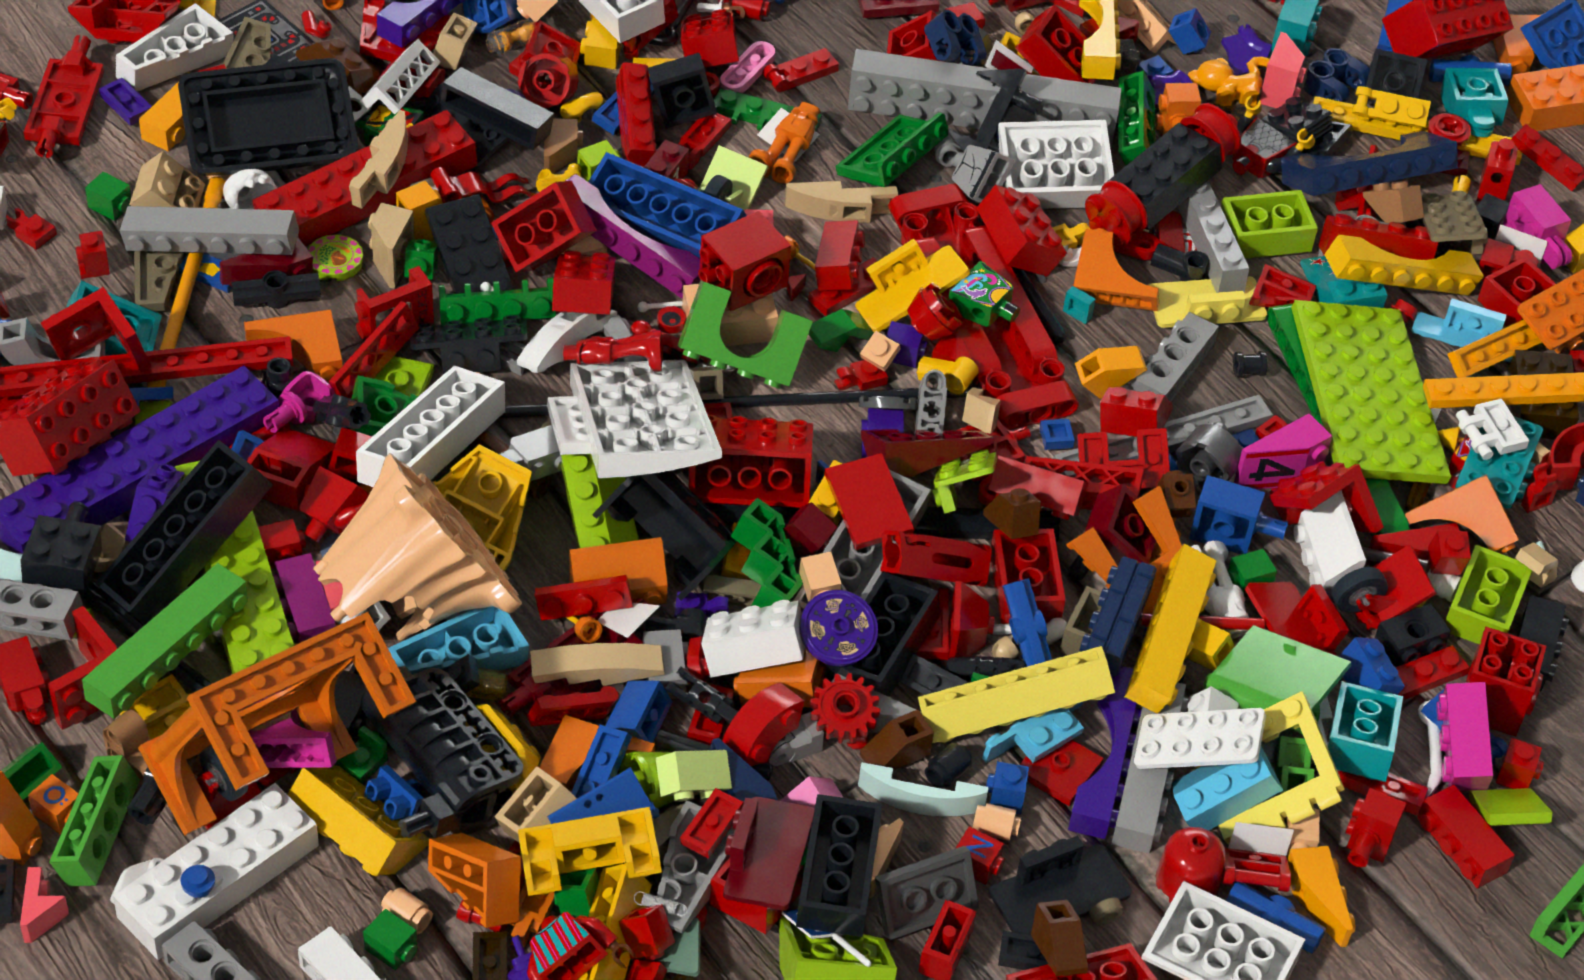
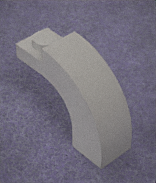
M27 317L0 323V351L12 365L60 361L50 341L34 330ZM103 341L73 359L105 356L106 342Z

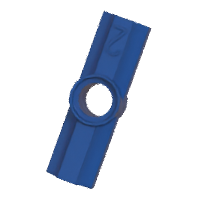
M1466 55L1459 60L1431 59L1429 66L1430 82H1443L1446 68H1498L1503 85L1507 86L1511 81V63L1480 62V59L1474 55Z
M1029 578L1003 585V591L1011 618H1009L1010 629L1014 641L1017 645L1019 644L1025 667L1052 660L1046 640L1048 632L1045 619L1041 610L1037 608Z
M1235 882L1226 899L1227 902L1304 938L1305 942L1302 949L1311 954L1316 951L1325 934L1326 927L1296 912L1292 902L1283 896L1272 895L1268 897L1244 883Z

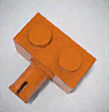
M1165 83L1164 92L1159 95L1158 100L1160 112L1155 115V130H1159L1160 137L1177 123H1180L1183 118L1194 115L1195 109L1201 104L1197 83Z

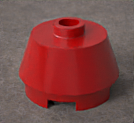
M930 283L925 288L921 287L907 308L912 320L911 324L915 330L932 341L956 333L957 328L963 324L960 320L963 316L952 299L948 301L945 296L939 294L938 292L941 291V287L935 283Z

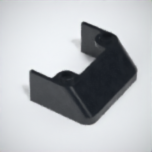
M671 471L629 476L592 514L597 519L608 509V513L613 519L629 522L634 518L653 538L662 537L663 547L676 559L673 564L674 576L681 584L686 585L677 596L681 601L713 570L736 543V540L731 537L733 531Z

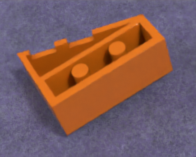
M464 833L429 838L428 871L450 893L457 892L464 899L462 905L468 911L475 910L482 917L480 923L485 928L519 921L521 856Z

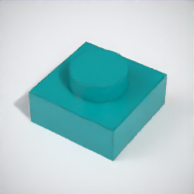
M1072 286L1066 292L1063 312L1087 324L1092 319L1096 299Z

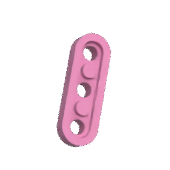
M763 41L753 43L739 57V61L734 62L721 75L720 88L744 93L763 74V69L767 65L773 64L775 60L774 46Z

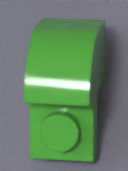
M1279 737L1277 764L1274 772L1283 791L1274 796L1280 795L1314 778L1315 769H1310L1311 753L1305 738Z

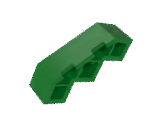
M756 498L742 514L731 537L751 551L741 572L761 585L751 605L761 608L771 606L780 600L792 602L800 591L803 582L800 574L796 573L794 566L796 559L790 539H786L783 530L785 523L782 514L759 498Z

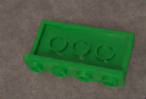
M938 112L928 121L899 114L836 165L837 175L851 180L870 183L874 186L886 187L948 136L945 114Z

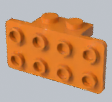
M1584 269L1526 300L1517 308L1518 313L1546 348L1555 350L1557 354L1567 349L1569 351L1576 350L1584 343Z

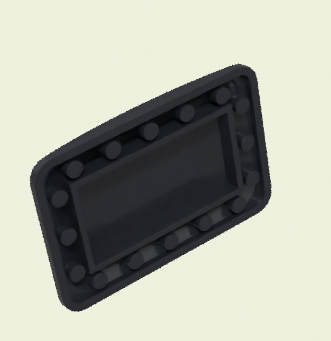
M335 58L191 72L183 75L179 80L178 90L190 165L192 170L199 175H230L244 169H259L265 172L335 162L358 151V140L344 65Z

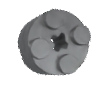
M1215 422L1213 425L1202 424L1196 427L1177 449L1175 454L1178 458L1176 465L1178 470L1183 471L1184 474H1193L1195 488L1198 485L1204 486L1207 475L1229 481L1237 471L1243 447L1228 432V428L1220 422Z

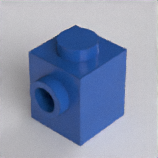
M997 761L995 774L988 773L986 787H989L988 793H991L990 804L1016 809V814L1021 815L1029 767Z

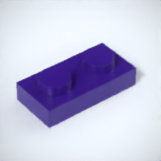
M123 78L99 88L100 97L130 126L138 123L139 118L152 107Z

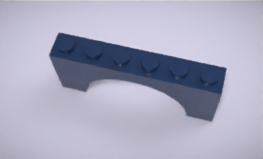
M1426 131L1400 135L1401 146L1377 153L1355 156H1317L1302 153L1281 157L1282 184L1316 196L1458 168L1457 142Z

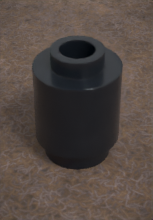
M950 743L928 762V766L925 768V775L929 782L937 788L950 786L972 767V757L969 750L963 745Z

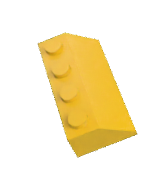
M340 766L302 768L287 795L317 824L318 833L338 843L340 851L350 857H355L363 864L362 868L367 873L377 877L395 874L429 845V838L423 833L410 838H404L401 835V828L398 826V822L401 819L391 821L384 813V803L381 800L371 802L364 795L366 787Z

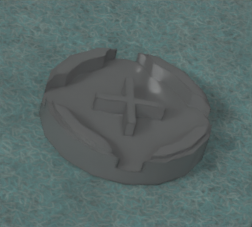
M861 395L858 407L917 410L916 398H909L907 403V399L900 397H868Z

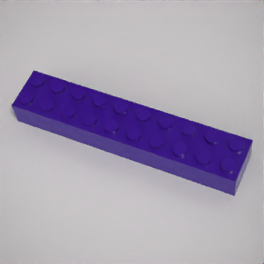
M245 366L236 369L95 447L87 455L68 462V468L55 475L48 473L1 499L0 540L11 552L23 554L38 515L65 519L69 505L73 502H80L88 507L89 513L84 523L95 525L107 523L132 508L138 483L155 464H168L175 467L201 461L218 440L228 447L234 443L238 431L244 430L251 434L264 427L263 418L279 407V400Z

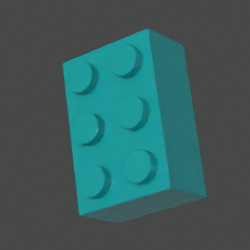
M1341 681L1327 741L1328 750L1337 770L1386 782L1395 750L1403 696Z

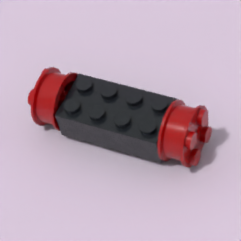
M1200 104L1195 109L1193 116L1183 118L1180 123H1177L1104 183L1099 194H1092L1086 199L1085 210L1090 221V229L1101 228L1108 232H1113L1114 245L1116 246L1127 245L1131 241L1133 233H1139L1145 229L1150 230L1222 169L1226 155H1233L1240 149L1241 136L1237 128L1238 122L1236 118L1213 104Z

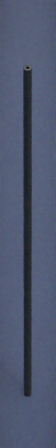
M978 385L968 386L964 393L960 395L953 394L947 390L946 398H964L972 387H979ZM919 388L724 396V399L702 400L703 404L730 402L731 408L850 403L859 402L861 395L868 397H900L907 400L909 398H916L918 400ZM547 404L505 406V412L499 418L549 416Z

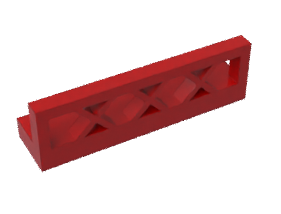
M401 301L329 380L330 386L336 395L352 399L357 376L374 379L419 329L408 303Z
M1026 456V464L1045 468L1059 474L1066 470L1074 471L1077 476L1073 478L1089 482L1081 509L1092 510L1097 494L1119 486L1120 484L1117 481L1124 477L1136 478L1134 487L1127 488L1140 498L1144 469ZM1094 474H1102L1106 479L1100 483H1092L1088 478Z

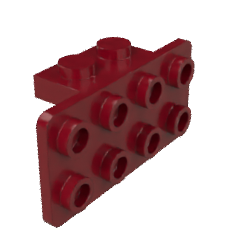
M763 797L745 798L742 810H736L734 815L733 830H735L734 835L729 834L726 841L725 854L730 855V870L723 889L725 899L779 910L789 908L812 827L813 807Z

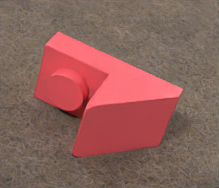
M28 867L20 921L24 943H32L69 914L65 896H50V881L44 880L42 867Z

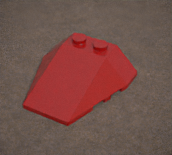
M76 0L68 6V12L96 39L107 40L108 43L127 41L133 44L166 23L178 10L181 0Z

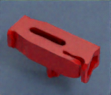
M887 529L882 534L883 561L880 570L882 572L948 582L962 581L967 585L984 587L988 582L992 549L989 545Z

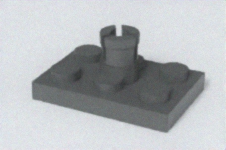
M965 846L875 877L884 935L889 940L934 925L945 900H950L973 910L979 909L971 853Z

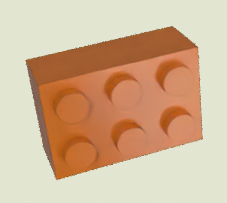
M1584 64L1513 74L1507 91L1508 103L1522 126L1527 124L1536 131L1583 125Z

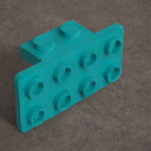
M1515 416L1513 417L1529 439L1527 448L1500 455L1495 446L1490 447L1494 453L1493 456L1488 460H1483L1480 453H1475L1471 447L1455 485L1458 488L1487 474L1503 507L1507 509H1512L1516 498L1522 500L1528 483L1523 482L1524 478L1530 480L1536 463L1531 462L1543 432V428L1540 425ZM1483 427L1479 428L1481 435L1487 434Z

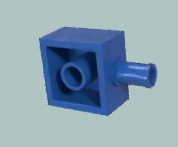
M1207 475L1198 500L1189 539L1204 544L1213 540L1221 541L1225 544L1228 551L1242 555L1248 553L1253 535L1257 532L1283 540L1288 521L1262 515L1263 512L1260 510L1265 492Z

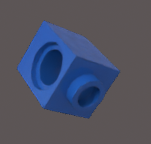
M1197 8L1175 15L1168 30L1183 55L1190 52H1199L1204 49L1211 34L1209 27Z

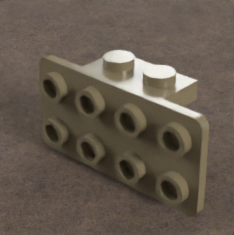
M1453 191L1448 195L1425 193L1421 196L1424 218L1422 220L1431 241L1466 240L1472 255L1483 254V244L1488 243V232L1470 194L1464 191Z

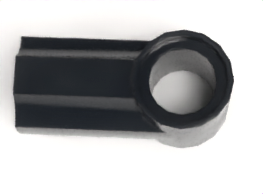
M1159 243L1150 265L1179 276L1180 281L1204 280L1209 260L1201 251L1194 250L1183 253Z

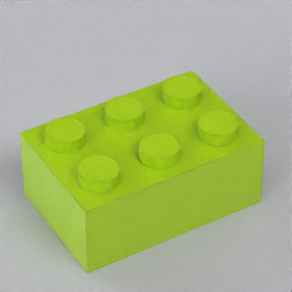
M1302 190L1223 198L1221 204L1222 211L1245 259L1312 252L1318 227Z
M1475 545L1445 620V623L1451 630L1450 634L1479 644L1485 626L1508 633L1532 570L1516 559Z

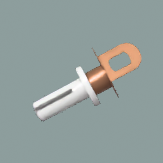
M720 0L719 4L698 3L697 5L698 12L711 13L719 9H726L727 12L740 10V16H734V19H742L745 16L743 7L731 6L732 0H729V4H724V0Z

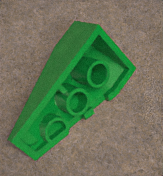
M357 376L352 399L366 404L368 412L371 413L369 423L361 426L360 429L351 428L350 430L374 436L419 396L411 394L409 397L394 390L395 385L387 381Z

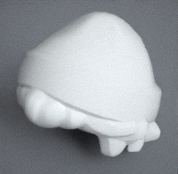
M244 169L227 179L224 184L223 195L230 208H233L235 203H239L241 209H254L252 200L277 189V186L266 172L259 169Z

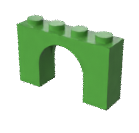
M700 281L677 345L684 349L682 355L699 360L700 355L710 358V365L726 370L727 365L738 368L737 374L749 379H753L754 375L765 378L764 384L778 389L781 388L782 384L790 386L813 321L781 310L772 338L763 350L749 356L733 354L726 348L720 335V323L731 291Z

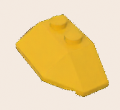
M488 704L476 705V708L523 763V773L520 781L508 787L514 794L535 767H539L541 762L540 754L534 746H529L526 743L519 728L515 724L511 725L503 714ZM483 745L481 747L488 753L497 752L491 745Z

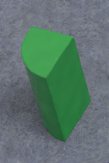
M40 742L30 746L1 771L5 774L21 799L24 800L51 774L54 775L62 766L44 743Z

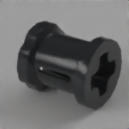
M1265 351L1242 355L1241 352H1235L1233 357L1235 377H1242L1243 374L1265 376L1267 373V356Z

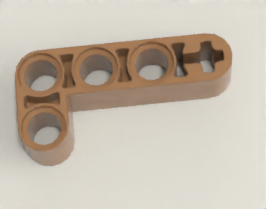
M128 709L103 729V737L107 755H123L140 779L138 784L142 786L144 774L148 766L138 747L150 739L144 720L135 711Z

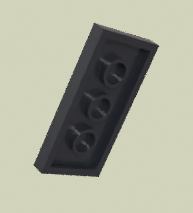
M479 194L425 209L424 213L454 294L465 293V283H470L471 292H482L480 285L483 282H489L493 287L494 281H499L500 290H514Z

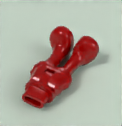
M653 330L648 333L621 339L593 336L577 341L576 345H564L563 349L564 361L577 360V365H581V361L590 365H606L613 363L615 359L626 356H643L648 360L649 366L653 371H662L663 342L661 330Z

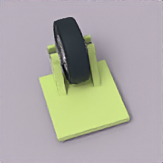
M719 145L698 191L743 210L750 209L767 172L768 165Z

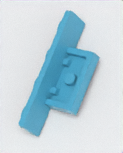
M1451 299L1445 319L1417 312L1411 332L1453 346L1463 347L1501 330L1506 314ZM1513 356L1503 361L1511 362Z
M1083 702L1077 703L1072 708H1058L1048 711L1039 717L1018 720L1011 726L1009 731L1002 735L996 733L987 740L982 759L987 763L1018 745L1032 763L1038 761L1082 734L1084 727L1071 712L1081 707Z

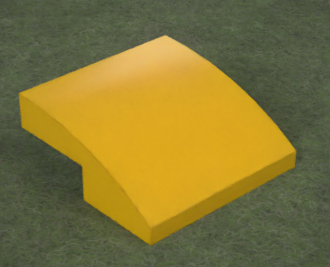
M171 674L157 682L151 690H146L135 700L129 709L135 711L144 720L148 729L149 739L151 740L162 735L191 706L187 700L190 693L186 694L174 675Z

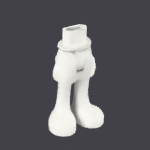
M1213 540L1207 542L1202 550L1198 544L1191 546L1217 560L1213 571L1216 574L1219 586L1216 587L1215 583H1213L1211 588L1207 590L1206 596L1209 597V600L1204 609L1211 616L1249 618L1245 609L1243 591L1238 585L1232 583L1225 565V561L1228 558V549L1221 541ZM1222 629L1230 633L1232 639L1242 637L1249 631Z

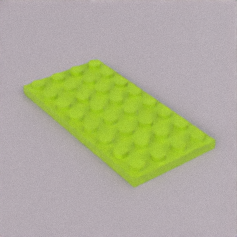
M1294 300L1291 309L1323 427L1332 435L1329 449L1333 463H1344L1345 468L1359 464L1364 478L1447 484L1451 474L1431 408H1429L1426 400L1423 382L1401 311L1392 308Z

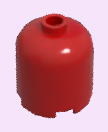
M1186 827L1177 830L1170 836L1155 875L1157 888H1161L1163 893L1169 897L1170 903L1183 881L1217 896L1226 864L1225 847L1220 838L1211 831L1201 827Z

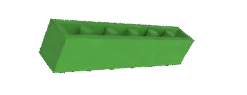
M219 563L215 564L82 679L85 700L113 719L122 711L128 710L135 700L146 690H151L163 675L175 669L187 654L198 649L204 639L212 632L218 631L224 622L235 612H239L248 602L246 581Z

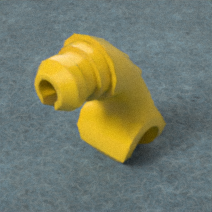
M599 92L587 93L564 103L560 108V113L563 119H578V123H580L583 113L589 109L598 110L606 100Z
M577 163L570 164L564 174H552L549 169H542L538 174L536 188L540 192L555 182L567 180L574 174L582 177V169Z

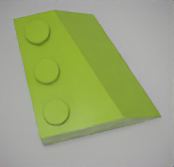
M780 916L779 968L784 980H895L897 967L883 938L863 934V937L841 936L871 961V966L866 967L832 937L811 939L795 925H791V922L786 917Z

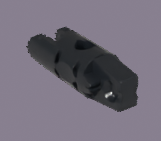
M951 657L946 661V668L944 670L970 683L973 672L992 677L1024 668L1025 663L1024 661L1003 657Z
M680 666L676 673L680 678L694 686L688 694L677 685L671 683L666 686L665 690L716 724H719L721 720L730 724L737 714V711L731 707L734 701ZM705 697H711L709 702L702 703Z

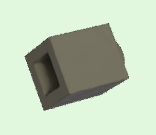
M716 366L689 368L701 400L724 399L723 370Z

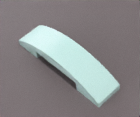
M861 763L858 786L874 798L898 809L929 816H963L976 813L978 804L983 806L986 804L989 788L986 786L957 781L955 791L895 780L892 779L893 768Z

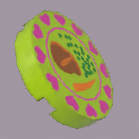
M338 234L326 235L316 239L308 248V251L313 256V273H318L321 280L329 281L328 278H336V281H344L355 276L361 270L363 262L362 247L357 241L348 236Z

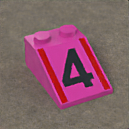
M1307 414L1243 448L1234 483L1253 489L1278 488L1279 479L1298 477L1304 468L1316 465L1320 461L1325 462L1326 456L1329 453L1332 435L1313 416Z

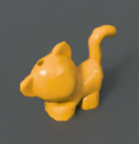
M1263 56L1253 57L1246 63L1249 73L1240 76L1234 75L1233 69L1225 59L1208 60L1203 62L1197 70L1190 71L1188 77L1193 83H1197L1198 86L1208 91L1216 92L1215 104L1223 110L1231 108L1232 102L1235 99L1239 100L1241 108L1246 109L1245 100L1249 96H1252L1253 99L1249 107L1254 108L1257 106V97L1263 86L1261 73L1257 66L1267 68L1270 58Z

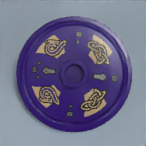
M829 590L818 594L809 601L800 618V635L805 647L816 659L828 665L849 666L860 662L871 652L877 640L878 623L873 610L861 597L848 591Z

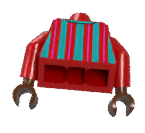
M563 912L558 917L553 915L546 917L541 923L542 930L531 938L529 943L532 954L529 959L527 976L529 980H577L608 955L606 951L608 948L612 951V958L621 968H627L620 961L622 953L629 952L635 959L636 954L627 944H619L616 941L618 937L600 919L583 915L574 918L569 912Z

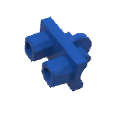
M388 765L380 767L377 778L367 782L364 792L365 797L371 802L381 800L384 803V813L391 821L402 820L416 814L424 799L421 796L423 787L416 779L405 781Z

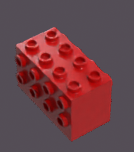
M98 357L86 363H83L82 360L76 361L68 365L65 370L56 376L47 379L44 384L35 390L25 394L22 399L0 411V454L12 476L33 474L34 477H37L47 472H50L51 475L58 474L68 468L67 463L72 459H79L90 452L89 447L108 440L111 437L110 433L112 431L122 429L132 423L131 418L141 412L115 360H100Z
M708 415L722 450V458L689 467V489L704 503L751 505L756 498H759L769 506L796 508L809 503L813 423H807L800 419L784 422L773 418L747 420L742 416H734L727 419Z

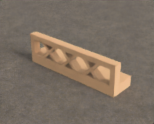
M1118 0L1117 10L1119 11V17L1136 19L1140 22L1137 37L1150 51L1156 53L1167 40L1176 44L1168 31L1170 25L1147 0Z

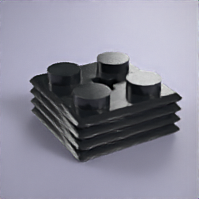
M1299 97L1288 98L1285 104L1270 110L1268 115L1261 119L1297 142V144V133L1301 129H1307L1308 135L1304 138V140H1307L1312 134L1317 139L1334 127L1331 125L1333 123L1331 121L1333 117L1330 116L1332 114L1331 111L1323 109L1319 104L1303 102Z

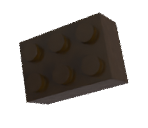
M1515 349L1507 376L1574 373L1572 355ZM1577 402L1510 405L1513 416L1540 425L1543 428L1540 437L1542 439L1555 440L1562 431L1577 424L1579 420Z

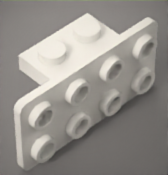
M1262 708L1146 715L1142 720L1134 764L1138 769L1255 763L1259 758L1266 713Z

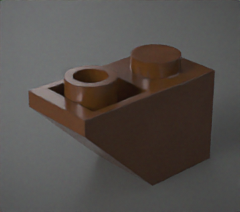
M917 709L889 721L860 750V756L865 763L889 767L895 770L931 754L934 732Z
M1068 900L1037 903L1031 936L1056 976H1070L1087 973L1088 962L1081 920Z

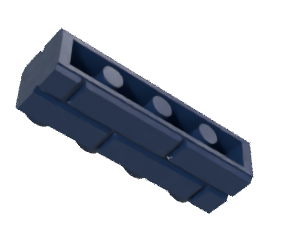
M1125 556L1121 557L1118 567L1112 565L1107 578V583L1111 584L1110 588L1102 589L1098 601V606L1102 608L1100 612L1094 610L1088 627L1093 629L1091 635L1084 634L1079 649L1082 652L1102 646L1110 674L1113 676H1117L1120 672L1157 571L1153 565L1144 562L1138 563L1137 560Z

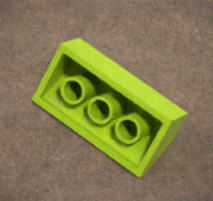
M591 454L561 455V469L577 547L585 548L638 540L634 518L629 522L617 521L610 516L608 509L597 519L592 515L626 480L625 477L598 478Z

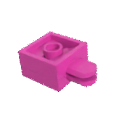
M1541 184L1514 192L1503 225L1548 241L1540 264L1547 263L1551 269H1556L1571 262V249L1564 242L1571 223L1568 215Z

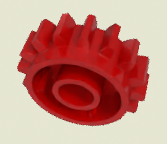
M837 673L835 674L834 682L831 683L825 678L822 683L823 689L819 687L814 689V696L816 698L811 699L810 708L814 709L811 711V720H818L816 730H824L826 732V739L829 740L831 737L837 738L840 744H842L843 740L850 739L852 743H855L856 737L859 735L863 738L867 737V728L875 729L877 721L874 718H879L880 708L876 707L879 705L880 698L879 696H871L874 686L870 685L865 688L863 686V677H860L855 682L852 681V673H848L846 680H841L840 675ZM847 705L852 708V711L847 713L841 712L837 707Z

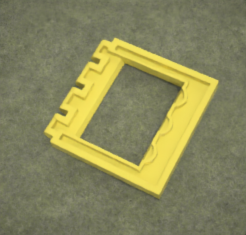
M1302 691L1264 709L1266 720L1262 741L1268 743L1278 738L1281 732L1291 727L1294 729L1300 727L1320 776L1260 803L1220 824V831L1228 845L1230 844L1236 822L1286 828L1284 821L1286 817H1288L1291 824H1294L1316 814L1313 807L1316 803L1322 811L1342 801L1339 792L1344 791L1345 788L1307 697Z

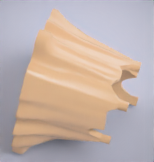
M392 453L385 457L379 478L365 503L322 560L313 567L316 573L320 575L318 580L323 585L341 582L343 586V594L339 606L330 613L338 623L347 615L351 619L378 601L390 602L397 616L401 619L414 613L405 626L396 633L397 639L400 642L404 641L411 634L417 633L422 629L426 630L443 619L461 611L496 607L507 613H513L522 605L517 591L508 581L509 577L496 563L494 555L486 548L482 539L463 515L443 497L438 488L426 475L420 473L417 476L407 464L399 461Z

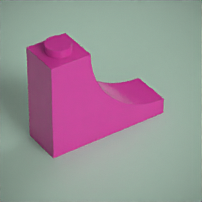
M296 709L249 731L267 768L332 767L336 763L331 732L302 728Z

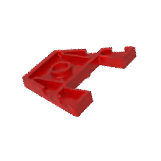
M364 0L360 54L387 61H395L417 39L431 51L435 48L441 31L452 15H444L432 27L427 28L415 40L410 41L401 48L377 35V13L385 8V0Z

